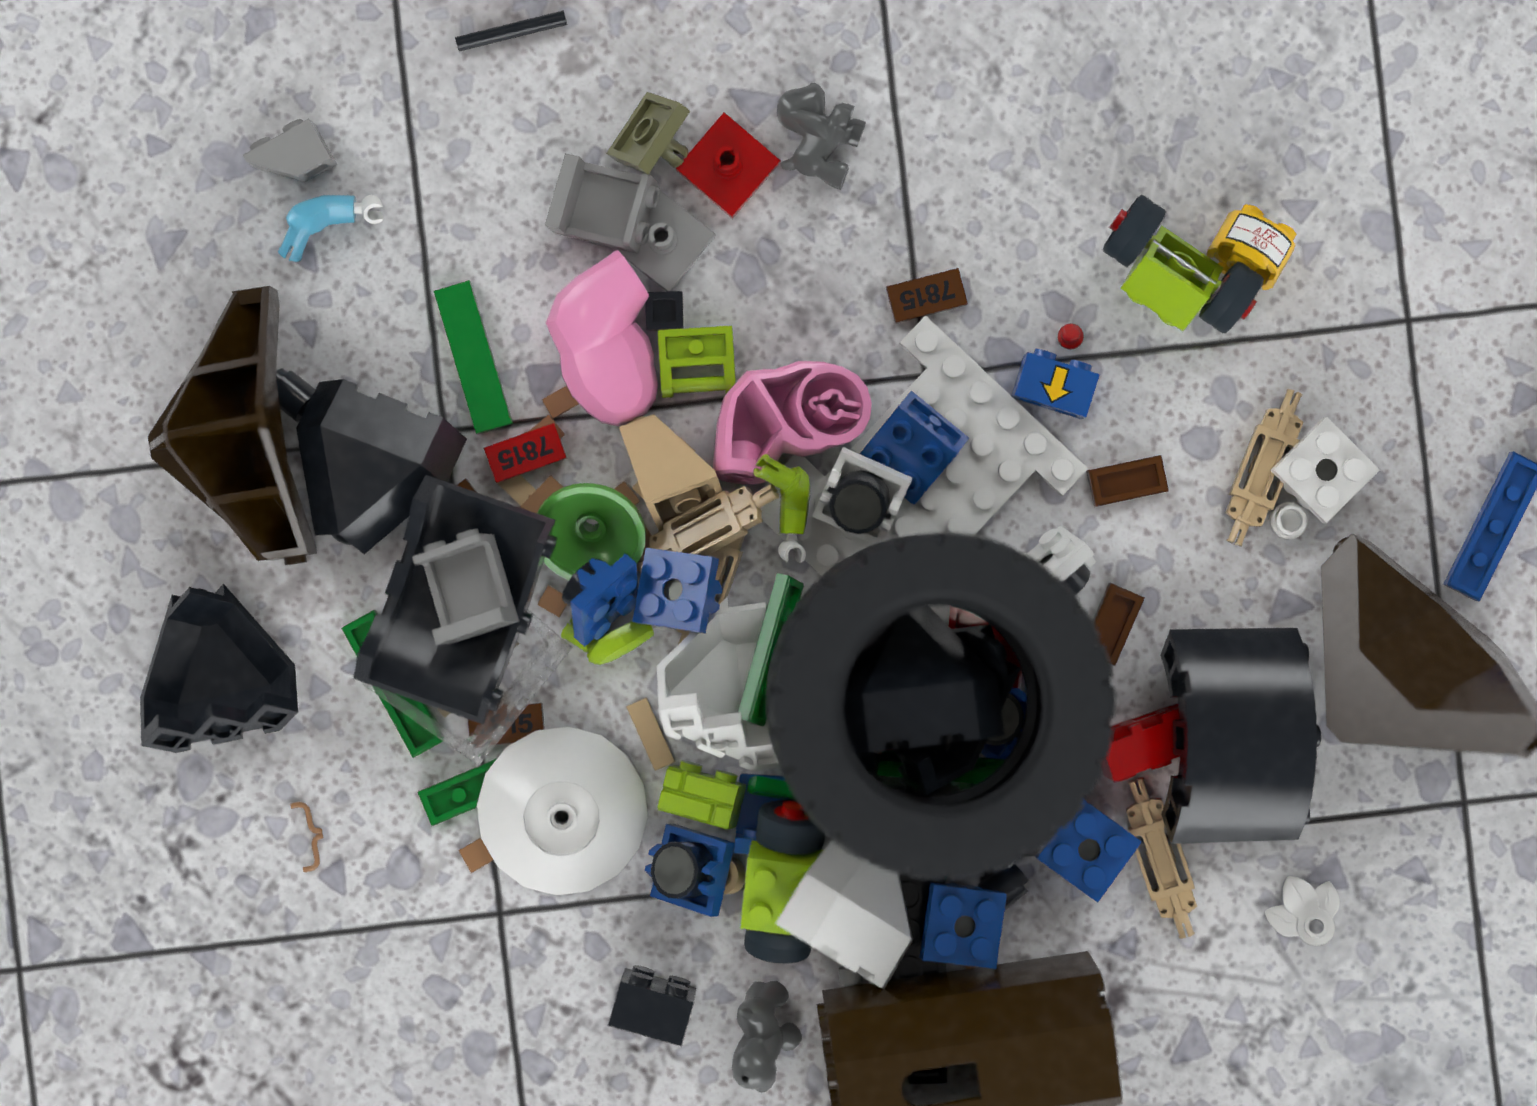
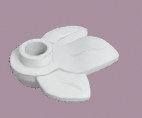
M1288 876L1283 885L1284 905L1274 906L1265 910V916L1269 924L1282 936H1299L1302 941L1311 946H1322L1328 943L1335 933L1333 917L1340 905L1337 890L1330 881L1314 889L1305 880ZM1312 920H1318L1322 923L1323 931L1320 934H1314L1309 930V923Z

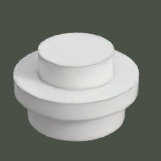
M1284 502L1276 506L1272 511L1270 525L1277 536L1283 539H1295L1301 536L1307 529L1308 515L1301 505L1294 502Z

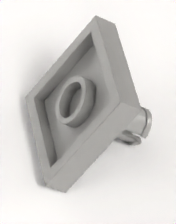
M660 190L658 204L654 209L651 208L647 221L650 224L649 236L644 245L641 244L639 253L612 249L615 251L619 250L627 261L664 290L672 291L716 235Z

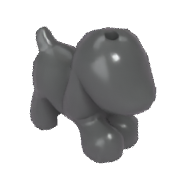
M810 83L806 87L786 91L780 97L777 104L778 120L786 129L798 133L803 139L793 156L781 162V167L785 170L796 169L806 176H817L831 187L841 190L848 174L849 165L841 161L829 162L827 160L840 143L857 147L866 122L855 118L851 119L855 106L846 103L835 105L828 117L824 113L825 92L817 83Z
M770 981L768 983L754 982L746 992L745 1000L740 1004L737 1011V1021L744 1035L733 1055V1078L740 1086L747 1089H755L761 1093L768 1091L776 1081L777 1068L775 1061L781 1049L785 1051L793 1050L802 1041V1034L795 1024L789 1022L780 1027L774 1015L775 1008L784 1006L789 998L786 987L778 981Z

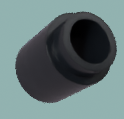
M281 368L276 371L280 409L293 420L299 422L313 396L315 388L293 371L287 372Z
M1013 864L1010 868L1006 867L990 873L977 885L982 889L1005 892L1007 894L1006 910L1028 892L1024 885L1029 879L1016 864Z

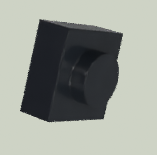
M648 292L649 298L645 302L646 330L684 329L683 292Z

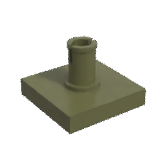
M646 92L606 154L615 161L648 175L660 157L666 160L673 168L680 166L684 161L677 155L681 154L686 158L688 148L681 145L673 137L688 116L690 110L680 102Z

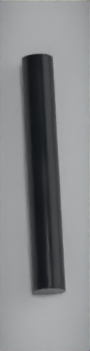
M564 10L457 36L455 40L460 52L566 26L567 21Z

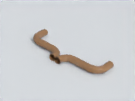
M295 802L290 804L291 809L303 808L309 830L317 834L312 840L314 864L303 867V872L305 873L315 870L320 864L317 842L323 839L321 828L314 827L309 806L303 802Z

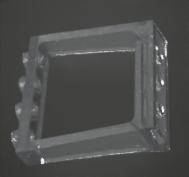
M528 609L527 612L533 614L530 627L542 637L543 644L504 692L497 711L490 710L484 724L480 723L466 739L459 738L398 694L364 682L361 683L479 766L573 647Z

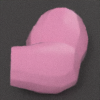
M616 250L574 278L556 295L546 321L552 340L559 352L562 378L572 397L595 419L603 424L613 426L626 425L636 417L647 414L656 400L659 385L654 366V353L649 337L635 322L640 310L649 298V294L619 250Z
M797 361L777 369L746 371L722 400L716 425L713 469L718 479L737 484L766 482L765 480L757 478L753 474L754 468L762 469L756 463L764 454L777 461L783 453L804 457L850 443L864 431L870 420L872 402L867 386L857 374L842 366L826 362Z

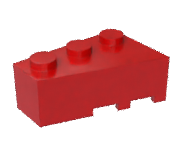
M1178 703L1111 725L1114 728L1108 757L1103 758L1101 764L1103 775L1114 783L1124 781L1147 769L1154 770L1170 765L1172 759L1180 757L1173 754V720L1180 719Z

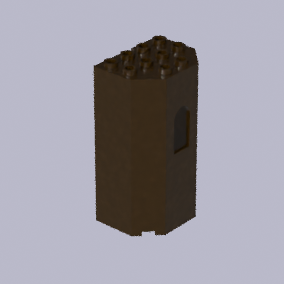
M1085 951L997 964L996 969L976 967L889 980L885 989L873 983L822 990L824 1003L817 1004V1012L822 1039L829 1038L822 1040L831 1106H1115L1122 1104L1123 1095L1113 1019L1104 994H1100V992L1105 991V986L1099 968L1090 953ZM976 1062L980 1090L979 1097L915 1105L908 1102L902 1095V1083L906 1076L914 1071Z

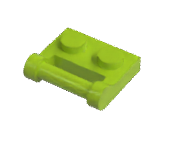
M732 325L657 330L662 398H673L674 394L724 390L725 394H727L736 383ZM724 366V376L672 379V368Z

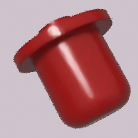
M1070 323L1060 328L1058 342L1063 348L1069 350L1076 349L1083 342L1084 333L1078 325Z

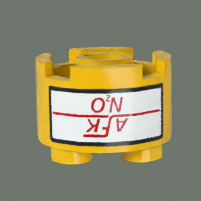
M1245 204L1241 210H1234L1228 213L1207 250V257H1215L1219 261L1218 264L1224 267L1221 272L1224 275L1236 262H1242L1264 278L1261 286L1262 290H1269L1274 287L1296 246L1294 239L1297 234L1290 226L1283 223L1275 224L1265 218L1264 213L1259 208Z

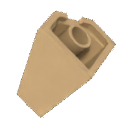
M655 414L647 417H636L628 422V424L619 427L645 504L659 532L663 530L662 524L703 503L708 498L710 499L723 492L715 470Z

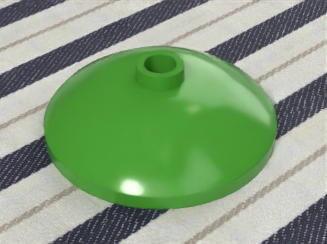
M579 483L566 486L551 494L542 503L537 514L555 520L552 535L558 537L551 558L545 557L544 563L554 573L567 580H570L573 574L592 558L601 559L612 566L625 554L638 563L643 554L646 542V529L643 518L636 506L625 495L610 487L593 483ZM593 519L596 520L598 523L590 524L586 520Z

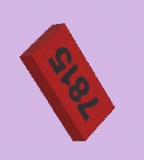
M555 423L484 447L496 483L567 459Z

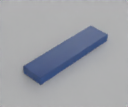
M1509 452L1443 585L1474 601L1481 600L1537 489V463L1516 452Z

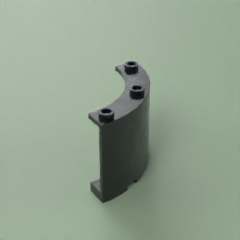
M425 475L412 501L403 540L407 541L402 559L395 562L385 590L388 598L381 615H375L368 634L358 652L353 679L484 724L489 710L496 712L501 702L504 690L499 689L519 634L526 635L530 627L533 614L527 611L545 557L551 558L558 537L552 535L555 520ZM478 529L479 534H494L519 622L454 644L436 645L432 630L441 627L424 566L415 565L412 557L424 553L423 547L425 545L438 541H445L446 545L457 541V534L468 530Z
M1298 628L1170 629L1160 656L1167 677L1170 698L1178 699L1180 718L1173 720V754L1180 756L1178 775L1170 776L1168 793L1161 813L1171 844L1299 840L1304 825L1308 824L1310 820V803L1315 780L1317 747L1321 743V730L1317 725L1315 696L1308 663L1309 648L1306 643L1302 642Z

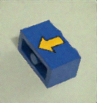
M1036 348L1034 354L1027 352L1023 356L1011 396L1014 399L1081 420L1086 418L1100 375L1091 372L1092 365L1077 360H1071L1070 364H1065L1055 360L1056 354Z

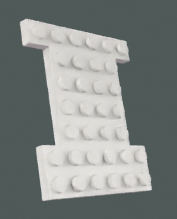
M926 315L899 343L926 370L850 449L860 454L910 391H913L969 437L960 452L916 504H911L903 498L884 541L927 533H960L974 536L1034 471L1060 496H1063L1088 470L1074 454ZM793 455L785 466L790 469L801 467L808 474L810 481V501L805 533L798 534L797 543L805 549L806 556L804 560L823 576V574L845 558L874 544L812 517L833 468L824 476L805 457ZM767 483L762 489L769 486L770 483ZM775 487L779 498L761 507L762 520L778 536L786 540V534H779L781 494L779 488ZM950 606L930 607L943 621L949 617Z

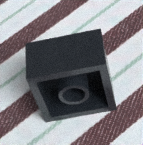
M634 965L633 969L625 968L608 1026L682 1046L695 1000L696 988L691 987V982L682 977L669 976L668 980L654 976L655 971L643 966Z

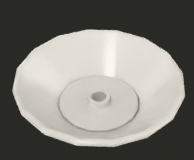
M569 726L536 730L507 746L486 772L477 802L481 839L497 867L523 887L553 895L591 891L619 875L638 851L648 819L644 783L628 755L602 735ZM559 810L566 811L569 814V819L565 822H559L555 818L556 812Z

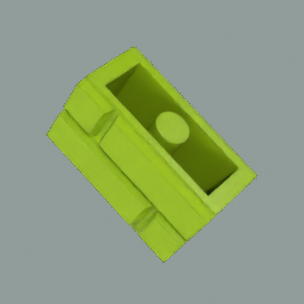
M681 760L680 766L673 765L667 768L657 806L658 810L727 830L734 829L737 826L746 791V784L736 782L738 775L721 770H716L715 776L701 772L702 765Z

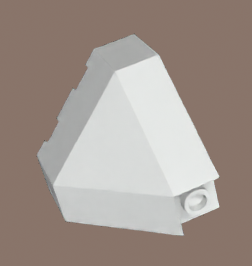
M726 597L720 603L719 610L714 614H709L706 634L691 632L657 665L659 712L665 735L677 740L681 736L696 742V748L719 758L726 754L738 759L739 766L750 771L778 768L779 765L770 740L768 720H766L764 727L753 725L743 721L741 713L738 712L766 614V602L730 607L728 597Z
M833 839L807 871L776 922L781 928L882 989H885L913 942L899 874L883 870L871 865L869 861L859 859L835 843Z

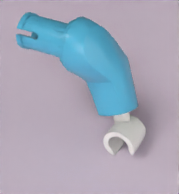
M322 195L296 204L286 216L289 228L281 247H279V255L286 258L293 246L289 261H301L310 235L320 232L328 225L354 223L356 214H363L364 219L371 224L380 223L383 220L382 212L376 210L369 211V209L383 207L381 200L375 195H367L362 199L361 203H356L354 195Z

